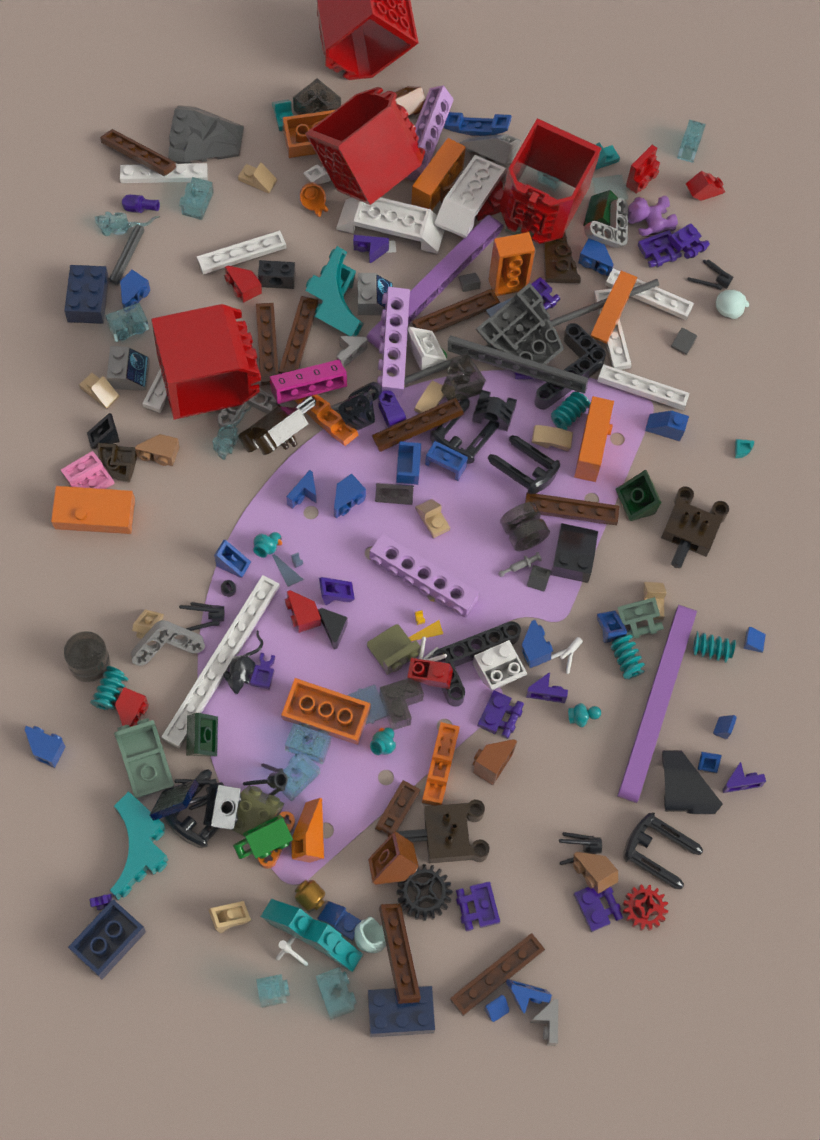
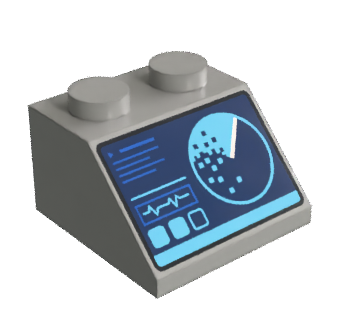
M358 273V315H381L382 309L385 310V304H382L383 293H387L388 287H393V283L377 273Z
M110 346L107 381L114 389L146 390L149 357L130 347Z

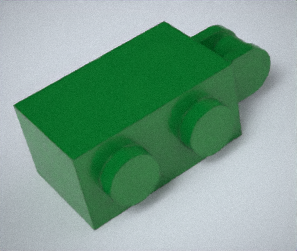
M278 815L244 832L245 839L235 843L233 847L239 859L251 854L255 858L263 859L271 854L270 851L289 846V842L293 838L283 817ZM248 844L250 849L244 851L243 846Z

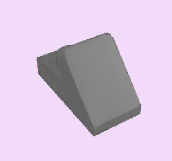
M340 337V346L343 349L337 354V360H340L344 368L368 349V339L366 337Z
M554 999L531 1021V1023L547 1024L543 1029V1039L547 1040V1046H556L558 1044V999Z

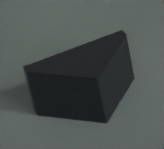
M108 413L87 432L92 449L98 448V443L114 444L120 442L111 413Z
M320 608L318 612L321 617V623L333 649H337L347 627L348 617Z

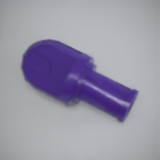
M130 194L123 197L122 206L128 212L142 213L144 210L159 211L160 202L159 200L145 199L143 195Z

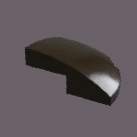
M98 443L99 460L107 468L108 473L120 481L130 482L137 460L135 447Z

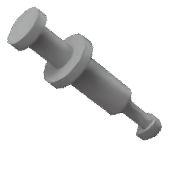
M536 552V555L530 558L524 556L523 560L512 564L510 568L504 571L501 570L498 575L503 577L507 572H515L526 566L530 568L531 563L537 560L542 561L539 552Z

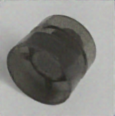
M534 502L518 505L505 513L500 519V524L505 533L510 535L509 540L515 551L530 549L544 541L550 534L547 524L543 519H540L541 513Z
M83 631L76 633L66 642L64 657L72 675L84 682H94L101 679L103 673L107 671L106 667L110 666V656L103 639L96 633Z

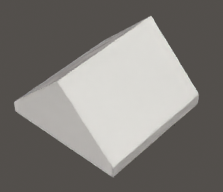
M414 327L408 328L407 343L421 370L447 361L433 331Z

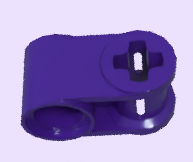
M389 390L383 391L379 396L378 407L389 428L406 420V415L395 394Z

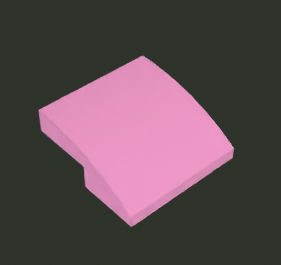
M93 451L61 469L62 474L71 487L107 489L115 484Z

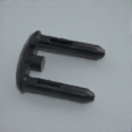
M467 398L459 402L463 413L466 412L470 405V400ZM461 416L451 420L449 424L446 422L439 425L436 430H432L430 432V439L432 443L434 441L439 442L467 456V464L474 462V456L498 429L500 422L489 421L466 450L463 448L459 449V446L462 444V440L459 437L453 436L450 441L445 439V435Z
M514 435L509 437L511 445L548 469L547 471L538 466L532 474L536 478V480H533L499 456L494 454L488 456L491 465L528 489V494H536L549 486L560 468L559 460H552L520 437Z
M209 769L201 771L195 780H210L212 771ZM192 784L186 796L188 794L189 796L180 805L176 804L168 809H163L162 813L166 823L180 838L198 848L208 847L207 842L220 828L213 827L209 831L212 826L206 825L199 834H196L191 830L197 825V822L188 815L182 823L177 819V816L188 805L187 801L192 800L205 784ZM226 804L221 808L222 812L225 811Z
M654 812L648 813L631 832L626 842L623 858L625 862L630 861L672 888L682 889L684 883L681 878L636 851L637 844L639 843L645 848L649 846L653 838L644 832L647 827H650L692 854L701 855L703 849L699 843L655 817Z

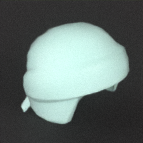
M725 290L716 299L718 312L724 317L737 319L743 314L745 307H749V302L746 300L745 295L737 290Z
M373 917L362 920L355 927L354 940L360 950L367 953H379L386 947L383 927Z

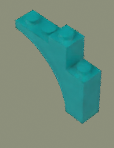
M336 246L329 255L330 260L327 265L323 266L320 278L315 275L309 278L305 291L323 300L322 304L320 303L316 308V318L349 336L357 337L364 323L356 318L344 300L341 289V270L347 252Z
M129 791L114 805L116 812L125 822L129 837L127 862L121 876L110 889V892L117 900L121 897H126L131 892V887L136 882L139 883L145 878L147 870L155 875L156 872L160 873L168 864L167 855L153 843L154 840L158 841L164 835V824L153 813L151 814Z
M271 899L260 916L273 927L309 944L350 972L354 971L363 956L362 952L341 937L342 934L332 926L313 919L298 907Z

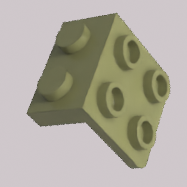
M395 624L367 642L368 649L387 675L401 669L404 664L411 661V658H417L421 647L417 641L411 642L398 624Z
M249 785L241 791V802L237 808L238 820L236 825H234L233 831L243 835L244 832L274 818L282 811L285 803L281 802L274 795L263 793L259 787Z

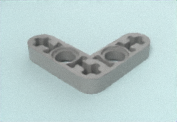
M618 198L612 201L610 226L597 221L586 224L584 228L586 236L615 248L626 245L628 240V204L626 200ZM617 219L620 221L621 227L618 225ZM604 231L607 232L608 239L605 237Z
M260 389L258 394L243 405H240L239 409H222L218 415V425L222 430L232 429L247 404L268 414L273 410V406L279 405L284 407V403L277 404L273 395ZM258 396H262L265 398V401L257 403L255 399ZM229 416V422L223 423V420H226Z
M165 620L158 621L133 648L131 657L135 665L143 666L154 657L165 643L190 653H199L205 648L204 639L201 635ZM177 635L184 636L182 639H175ZM150 641L157 642L155 645H147Z

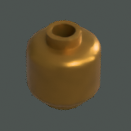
M305 879L294 890L296 892L295 900L306 911H310L313 908L318 910L325 903L323 900L325 891L314 880L307 881Z

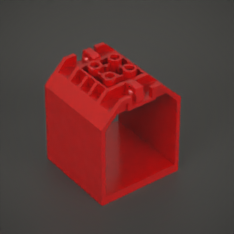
M317 0V16L319 17V30L322 51L325 55V66L331 70L333 69L336 73L345 70L346 72L343 73V77L348 80L373 78L419 44L410 0Z
M380 87L355 94L305 133L336 190L368 205H372L420 167L425 154L424 148H418L417 146L419 138L415 132L414 124L408 118L407 110L401 105L396 104V93L387 91L380 94L383 92V89Z
M537 118L508 168L499 208L507 229L516 233L518 227H520L521 233L531 232L534 234L532 241L539 244L562 238L590 187L601 147ZM529 166L574 187L575 190L572 196L557 200L541 190L519 182V179L526 167Z
M218 304L151 319L157 358L173 420L243 405L260 392L259 384L251 386V384L261 381V374L256 361L257 353L255 348L252 347L251 332H248L245 321H236V319L242 318L240 309Z

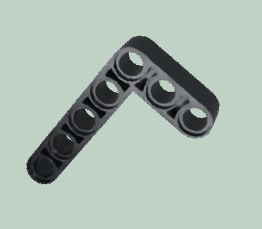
M576 323L568 324L564 334V342L579 359L565 368L564 371L589 378L603 367L606 351L580 325ZM546 382L537 389L534 401L535 406L541 410L547 409L572 390Z
M510 621L434 651L432 658L446 654L447 657L443 658L445 660L444 663H449L453 669L450 689L441 688L447 702L451 706H460L464 702L465 688L455 667L472 661L474 655L510 640L512 645L519 640L521 627L517 622ZM512 630L516 635H509L507 631ZM495 637V638H497L499 641H498V642H492V641L489 640V638ZM478 644L481 648L474 649L471 645ZM460 651L463 655L456 656L453 652ZM458 692L461 697L454 698L451 693Z

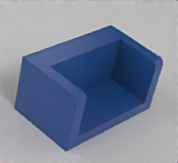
M434 441L426 454L425 465L429 466L433 462L454 472L455 480L459 481L467 467L468 457Z
M399 442L396 483L418 485L421 443Z

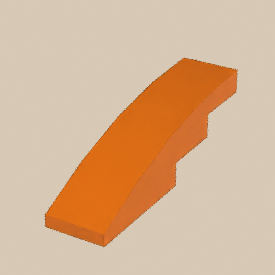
M621 270L591 333L592 338L607 344L638 277Z
M317 394L312 395L316 405L306 413L320 427L344 446L358 436L357 430L345 424L341 415L331 408L329 402ZM307 397L296 399L294 401L297 404H299Z
M440 723L422 803L434 806L442 805L460 726Z

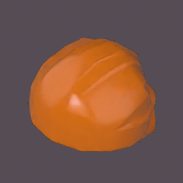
M313 182L307 183L300 190V201L305 208L315 211L317 217L322 215V211L328 212L329 209L325 205L326 194L322 186Z

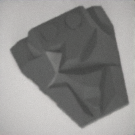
M179 105L174 110L169 136L168 158L176 162V164H189L191 161L200 159L202 162H206L207 158L217 157L218 160L238 157L240 155L244 126L197 107Z
M530 283L521 289L493 316L476 328V331L482 338L496 349L547 365L564 350L558 333L551 324V317L545 310L542 296Z

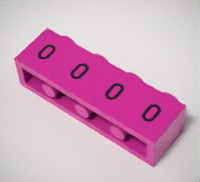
M338 359L270 376L271 392L277 404L347 387V372Z

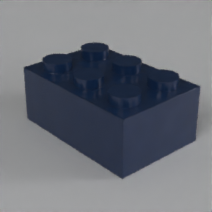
M70 265L64 309L67 322L104 324L109 283L106 266Z
M112 899L68 948L102 980L146 933L144 926Z
M432 986L419 987L421 996L419 1002L398 1004L395 988L368 990L370 1038L433 1034L435 1032Z

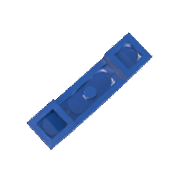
M449 112L443 128L473 136L496 135L508 131L512 116L495 114L494 119L464 117L463 113Z

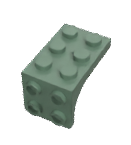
M149 718L138 721L136 726H121L117 728V732H114L136 799L175 786L154 720L150 721Z

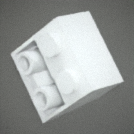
M510 640L474 655L473 666L481 681L491 691L527 675Z

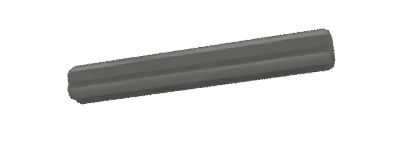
M135 225L109 277L111 283L117 285L120 282L144 233L143 226Z

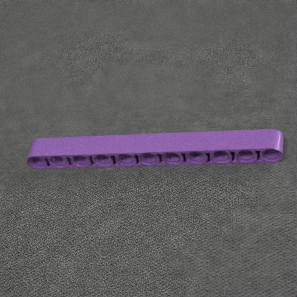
M487 215L468 234L466 239L464 238L410 291L408 325L500 234L503 229L502 223L491 215ZM381 320L366 337L368 342L377 349H379L380 342L383 343V337H380L381 326H384V320ZM390 323L392 326H398L396 323Z
M679 604L677 606L617 797L635 803L639 800L697 610Z

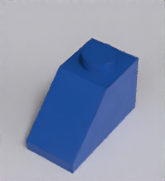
M675 411L651 413L645 431L680 441L685 432L689 416Z

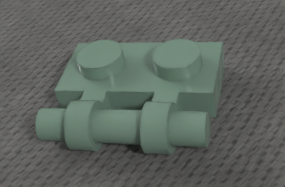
M655 597L617 607L624 626L630 624L632 629L627 631L626 636L632 635L636 639L640 638V635L655 634L657 631L664 629L662 622L654 624L653 618L660 616ZM648 621V626L637 628V622Z

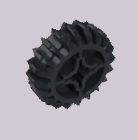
M423 864L422 870H419L418 867L417 871L404 882H398L397 886L402 889L396 891V894L401 896L397 901L398 903L405 902L401 908L402 910L409 908L408 916H411L414 912L416 913L415 920H418L419 915H423V921H426L427 915H430L431 920H434V912L441 916V909H448L445 903H451L452 899L448 895H452L453 891L446 889L451 886V882H444L448 877L446 874L441 877L439 876L442 871L441 869L434 872V865H431L430 870H426V864ZM420 877L430 878L425 883L414 881L415 879ZM435 882L441 889V899L437 898L432 890ZM408 886H411L417 895L413 903L408 897ZM429 886L428 896L425 894V896L420 898V889L424 890ZM423 902H430L431 904H435L434 906L428 908L418 907Z

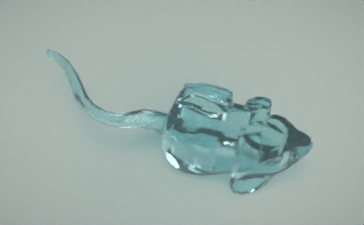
M105 212V216H96L95 222L105 236H109L111 233L122 235L130 227L137 224L147 226L156 218H160V216H155L146 223L128 222L125 213L116 212L112 215L110 212Z
M251 406L245 409L233 424L222 426L217 433V437L213 439V449L221 459L225 460L228 452L232 454V445H236L239 435L237 434L239 429L236 426L240 423L245 413L250 411Z

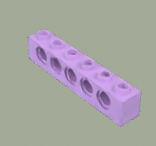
M444 85L429 89L415 125V132L419 138L417 146L418 148H424L425 154L421 166L407 176L410 181L417 180L430 163L454 99Z
M388 287L387 293H383L382 298L385 310L382 309L381 314L384 326H381L380 337H383V343L380 342L379 353L382 354V359H379L378 370H381V376H378L377 383L381 386L382 392L389 390L395 396H401L405 380L410 289ZM390 323H396L398 326H392ZM389 339H394L397 343H392ZM388 356H394L396 359L392 360ZM388 372H391V373H393L395 376L391 377V376H389L387 373H388Z
M383 533L370 550L369 558L375 565L383 566L391 575H397L406 584L419 588L420 592L424 595L434 597L439 604L452 608V611L457 615L467 617L478 601L479 591ZM393 555L395 558L388 559L386 556ZM403 565H410L411 568H410V569H405V568H403L402 566H403ZM424 574L427 578L421 579L419 575ZM441 584L444 588L438 589L435 585ZM457 594L460 596V598L454 599L451 597V595Z

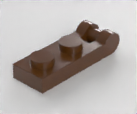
M402 780L378 821L375 830L388 834L387 837L394 831L397 832L421 789ZM388 819L394 822L392 827L385 824Z

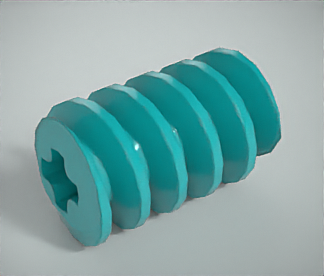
M572 392L551 413L553 423L557 428L567 430V427H570L572 422H576L577 418H580L582 413L586 412V408L590 407V401L582 393Z
M697 631L693 643V653L696 656L701 651V657L708 653L709 659L716 655L717 661L723 656L724 662L727 663L729 658L732 659L734 655L736 640H732L729 643V638H725L722 642L721 637L717 636L714 641L712 634L706 638V633H702L699 637Z
M632 635L619 637L611 643V649L615 651L614 657L618 658L617 664L621 665L620 671L624 672V679H631L645 672L641 670L645 664L638 663L642 657L635 656L639 650L632 649L636 643L629 642L633 638Z
M107 666V671L103 673L104 678L100 680L101 685L96 688L97 693L93 695L95 700H91L90 703L101 710H115V706L111 704L117 701V698L114 696L121 694L118 688L125 687L121 681L127 682L129 679L124 676L125 674L121 670Z

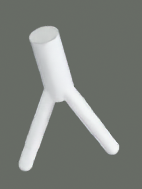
M422 637L419 659L438 661L447 657L446 654L431 658L434 651L439 649L436 647L423 658L426 637Z
M577 637L567 649L551 655V659L559 656L561 659H564L569 655L566 674L570 673L573 653L583 643L582 639Z
M292 936L288 942L284 940L279 942V948L282 950L277 955L276 960H280L285 953H290L303 965H308V962L291 948V944L296 937Z

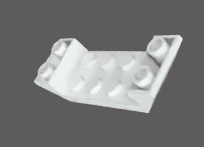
M474 155L444 198L434 225L466 239L474 226V219L499 181L501 180L504 183L506 180L508 168Z
M352 197L346 199L336 230L354 233L355 227L358 226L420 241L421 250L436 254L439 252L445 229L434 225L437 215L431 209L381 197L372 205Z

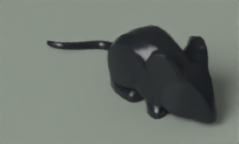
M258 630L256 636L260 641L259 647L244 655L234 657L230 663V672L225 671L223 673L225 680L235 694L240 692L244 683H249L248 675H251L254 671L255 662L248 656L259 652L263 647L264 643L259 636Z

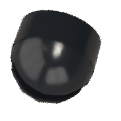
M232 580L224 581L221 584L222 594L227 597L233 596L236 593V584ZM227 584H229V586L231 587V591H229L228 587L226 586Z

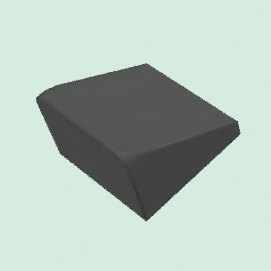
M476 273L458 277L463 292L480 289L481 281Z
M681 328L671 347L687 355L694 345L697 335L685 328Z
M533 565L527 586L545 591L551 570Z

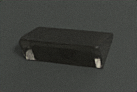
M377 482L375 502L412 505L414 485Z

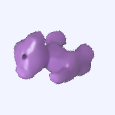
M666 195L661 196L655 206H648L644 198L636 197L628 207V223L635 224L646 220L648 223L647 229H638L641 236H647L651 233L658 234L661 231H675L678 220L676 214L669 215L667 219L662 218V214L667 213L666 208L670 207L669 198Z

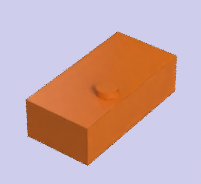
M335 110L283 117V131L289 158L316 154L305 133Z
M450 138L446 139L413 184L411 205L434 210L440 201L441 188L451 185L464 168L466 150L464 145Z
M529 232L494 239L488 280L496 296L519 292L529 283L535 248Z
M592 396L574 478L596 482L602 463L607 435H611L613 424H610L614 405L613 400Z
M56 486L51 523L55 529L131 534L135 496L133 491Z
M295 678L281 716L285 721L358 745L371 710V704Z

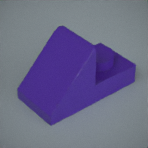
M354 235V250L369 252V263H372L389 251V238Z
M325 577L319 578L321 596L325 605L330 604L334 600L343 602L355 600L352 582Z
M548 673L528 687L526 698L565 703L568 690L563 689L561 686L548 687L550 673Z
M740 762L722 791L723 793L762 787L766 782L765 774L758 775L757 772L744 775Z

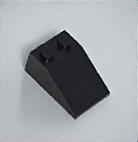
M561 523L551 575L588 583L592 573L598 531Z

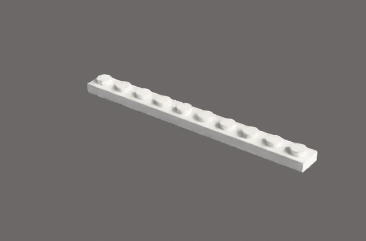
M262 575L163 733L162 740L177 748L181 747L187 737V715L202 713L222 681L223 673L230 668L231 660L238 655L280 587L279 583Z

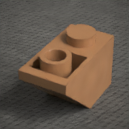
M159 434L136 445L135 450L137 457L143 461L150 460L162 466H173L180 446L178 438Z
M582 852L574 853L573 867L578 874H582L589 888H593L598 894L618 882V869L606 856Z

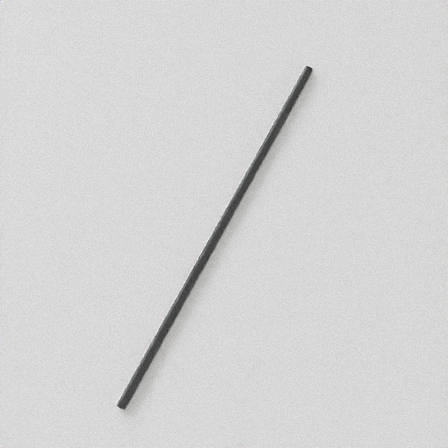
M658 279L634 287L629 297L659 286ZM607 298L550 320L551 324L554 327L603 308ZM490 344L486 345L487 347L496 349L495 347L491 346ZM460 355L406 376L404 385L471 358ZM370 390L368 393H376V390ZM342 402L332 405L331 408L337 412Z

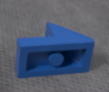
M311 470L305 474L286 496L287 505L292 509L297 504H301L305 496L317 503L314 477Z
M616 610L597 614V621L603 630L604 643L613 642L619 637L626 636L627 629Z
M330 901L327 902L317 920L332 926L351 941L354 940L355 927L361 922L360 919L348 913L344 906Z
M507 979L506 984L517 1006L524 1014L529 998L530 1001L537 1004H542V1001L550 1003L552 994L547 989Z

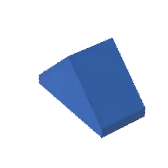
M227 540L222 541L214 555L217 567L238 577L244 576L251 563L248 558Z

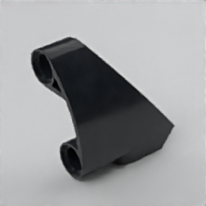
M662 750V764L665 776V812L716 814L723 803L683 751Z

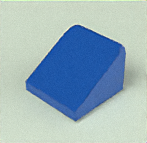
M748 627L743 649L763 653L766 634L753 627Z
M737 716L719 717L713 734L728 739L734 728Z
M504 995L499 996L485 1006L484 1010L492 1022L509 1013V1007Z

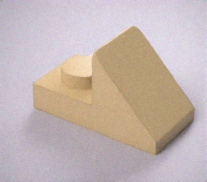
M261 162L257 168L246 164L238 175V181L268 194L277 182L275 176Z
M91 373L79 384L84 392L106 409L119 398L118 393L104 376L99 378Z
M430 499L416 506L415 509L432 537L436 538L450 531V526L441 513L442 506L433 499Z
M644 582V600L655 597L660 613L659 617L653 619L663 620L664 598L667 594L663 583Z
M145 609L133 623L132 631H136V637L142 639L155 623L162 621L164 614Z
M244 901L209 909L215 930L219 933H223L230 927L247 924L251 921Z

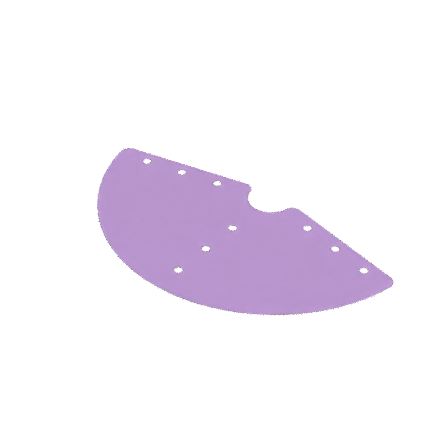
M510 370L470 372L433 379V381L448 388L447 394L439 405L454 398L458 402L465 398L470 400L469 408L445 435L447 441H450L453 436L459 437L462 440L459 449L463 448L466 450L490 421L483 418L481 424L472 422L473 413L482 390L491 392L490 397H498L504 402H507L508 397L517 399L508 432L500 430L498 427L474 456V462L467 464L459 481L455 480L454 472L433 462L429 466L425 465L426 454L433 445L430 439V432L436 430L437 426L403 441L421 443L418 485L396 483L399 444L379 452L372 438L373 434L388 428L378 407L379 398L373 401L375 422L357 430L358 436L349 444L344 446L324 429L296 450L256 494L228 538V542L248 558L251 563L243 577H238L217 566L215 568L205 604L224 606V621H219V626L200 629V635L204 639L205 648L198 653L197 674L199 677L262 575L279 583L280 587L237 655H244L259 647L260 641L256 636L258 630L259 636L264 643L263 647L259 652L248 657L255 662V665L260 666V653L265 654L264 661H269L271 655H275V662L270 667L274 669L270 689L251 686L249 681L248 684L244 683L238 694H235L223 677L202 713L218 716L217 757H211L218 780L223 782L224 786L240 788L243 791L249 786H244L243 782L267 779L273 771L262 767V763L278 769L283 768V772L288 777V783L285 786V791H280L274 796L285 803L281 812H290L295 818V826L291 836H293L305 803L322 798L323 823H330L334 828V833L331 837L323 838L324 859L310 863L293 860L290 841V845L283 848L277 863L271 868L283 882L298 885L305 879H310L384 813L402 780L415 786L429 773L438 735L437 723L439 720L448 719L452 725L460 726L455 749L480 728L477 726L493 693V690L491 691L481 681L472 660L455 667L465 688L464 702L460 706H451L440 687L429 686L407 677L410 661L404 664L398 671L387 675L368 649V641L395 624L400 625L405 634L410 637L440 620L443 634L426 638L424 658L436 647L440 649L517 618L533 617L548 622H558L565 619L571 611L582 582L550 574L546 590L540 591L527 586L532 567L536 565L552 571L561 523L598 531L596 549L607 524L524 512L528 489L491 465L488 456L490 454L497 455L531 479L536 480L532 474L538 466L544 471L548 469L511 445L509 437L511 435L518 436L552 460L560 461V468L555 479L544 490L536 494L584 500L588 493H594L599 497V503L615 505L618 498L616 488L625 482L646 432L645 428L649 415L654 411L653 403L650 399L597 382V379H588L586 393L582 394L589 399L590 403L592 396L614 401L610 424H613L611 435L613 433H620L625 438L624 443L617 446L610 441L611 435H607L596 482L574 478L589 408H586V412L582 413L576 422H572V425L567 427V431L573 432L571 449L569 451L554 446L545 448L531 443L535 425L557 428L551 419V413L572 392H575L574 390L570 391L549 408L541 410L535 406L534 401L537 389L546 382L536 378L515 379V372ZM432 380L405 387L402 395L396 396L404 410L406 420L420 414L414 411V408ZM311 470L314 477L317 503L305 496L302 503L297 504L292 509L287 505L286 496L305 474ZM352 473L365 487L366 498L360 505L353 506L346 515L336 518L334 516V503L337 483ZM430 499H433L442 506L441 513L450 526V531L436 538L432 537L415 509L416 506ZM306 507H316L319 512L318 516L315 519H307L303 513ZM273 532H278L282 537V545H277V549L273 554L279 557L304 580L287 587L272 556L273 554L261 558L254 553V538L261 533L269 536ZM383 533L479 591L478 601L467 617L457 615L452 611V608L447 605H441L437 601H430L427 595L420 592L419 588L406 584L397 575H391L383 566L375 565L365 557V550L368 547L374 546ZM299 552V557L303 560V564L295 568L291 555ZM536 552H539L542 561L537 560L531 563L530 568L526 566L515 572L510 571L505 573L503 577L498 575L501 570L504 571L510 568L512 564L523 560L524 556L530 558L536 555ZM393 555L386 556L388 559L395 558ZM403 565V566H402V567L405 568V569H410V568H411L410 565ZM421 574L419 575V578L426 579L427 576ZM325 577L352 582L355 600L352 602L334 600L330 604L325 605L321 596L319 578ZM226 580H232L236 584V593L231 597L224 596L221 592V584ZM227 584L226 586L228 587L229 591H231V587L229 586V584ZM441 584L435 585L438 589L444 588ZM291 590L315 601L317 609L324 608L348 617L347 627L337 649H333L322 623L319 627L300 633L297 626L293 627L290 618L293 614L291 609L287 610L284 600L287 598V591ZM457 594L451 595V597L454 599L460 598V596ZM423 610L425 623L417 625L415 612ZM203 611L201 624L212 622V619H208V612ZM422 639L415 640L421 646ZM478 644L471 645L474 649L481 648ZM460 651L453 652L456 656L463 655ZM441 659V660H438V661H436V662H442V663H444L445 660H444V659ZM295 678L371 704V710L358 745L282 719L281 714ZM500 687L495 689V691L503 694ZM458 692L451 693L454 698L461 697ZM380 728H392L395 733L393 741L396 742L395 750L388 755H375L370 749L373 735ZM389 770L393 773L394 780L390 785H382L379 782L378 775L381 771ZM268 784L250 785L259 787L267 795L275 790ZM286 817V819L284 820L285 823L291 824L289 822V817ZM271 854L264 858L266 863L273 860Z

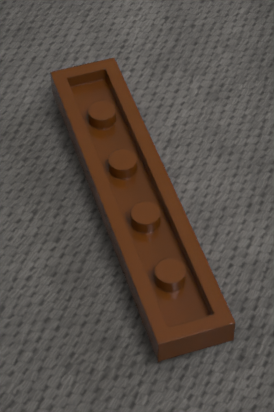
M114 129L100 137L101 143L164 177L176 169V162Z
M491 288L415 319L412 325L414 328L430 330L435 333L486 312L487 309L500 304V301Z
M301 296L278 371L279 374L300 368L316 314L315 311L318 307V299Z
M274 303L256 304L261 385H270V376L279 374Z
M454 398L372 435V438L379 452L399 444V442L406 441L464 415L463 409L457 399Z
M526 492L524 512L617 526L620 506L543 494H528Z
M401 903L381 904L379 912L398 1004L419 1002L421 996Z
M531 933L450 998L451 1002L461 1015L464 1016L503 985L507 979L513 977L544 952L545 948Z

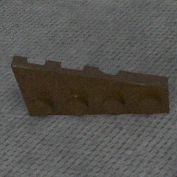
M564 233L562 238L544 242L545 282L578 284L581 282L576 263L572 257L571 248L567 242L566 233Z

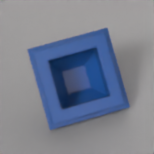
M701 752L697 769L717 773L722 756L720 754Z

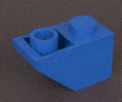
M588 238L580 253L578 264L595 270L602 275L609 276L614 264L605 244Z
M133 269L120 281L124 313L128 314L131 310H134L139 301L147 297L150 292L149 281Z
M352 473L337 483L334 503V516L336 518L346 515L353 506L360 505L366 498L365 487Z
M536 620L531 621L522 643V654L529 668L550 661L551 653L553 652L551 643L549 641L546 642L544 638L545 632L543 627L538 625Z
M26 726L24 730L35 759L55 768L66 747L62 738L53 733L51 736L45 734L44 730L39 727L33 726L31 728Z

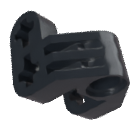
M370 382L354 390L348 399L340 404L338 411L345 424L360 430L375 422L373 401L382 393V388L378 383ZM375 389L376 393L369 394L368 391ZM346 406H347V407H350V406H351L352 410H351V411H350V410H346L345 407H346Z
M482 390L473 413L472 422L481 424L483 418L493 422H500L499 429L508 432L517 399L508 397L507 402H504L498 397H490L491 392Z

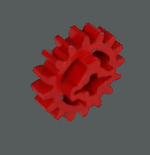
M641 884L638 890L635 887L631 889L632 894L627 893L625 897L628 900L623 902V905L627 906V908L623 910V913L629 914L626 921L632 920V927L638 924L641 931L645 926H647L648 931H651L653 925L658 928L660 926L659 921H665L666 918L663 915H667L668 910L664 909V907L668 905V902L662 901L665 895H658V888L652 891L651 885L644 889V886ZM643 895L641 900H634L635 897ZM645 901L647 904V908L649 909L646 913L643 907ZM650 915H657L655 919L648 921Z

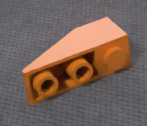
M322 798L308 801L304 805L292 836L291 849L293 860L310 863L324 859Z

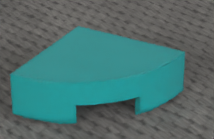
M736 439L735 458L747 456L754 446V441Z

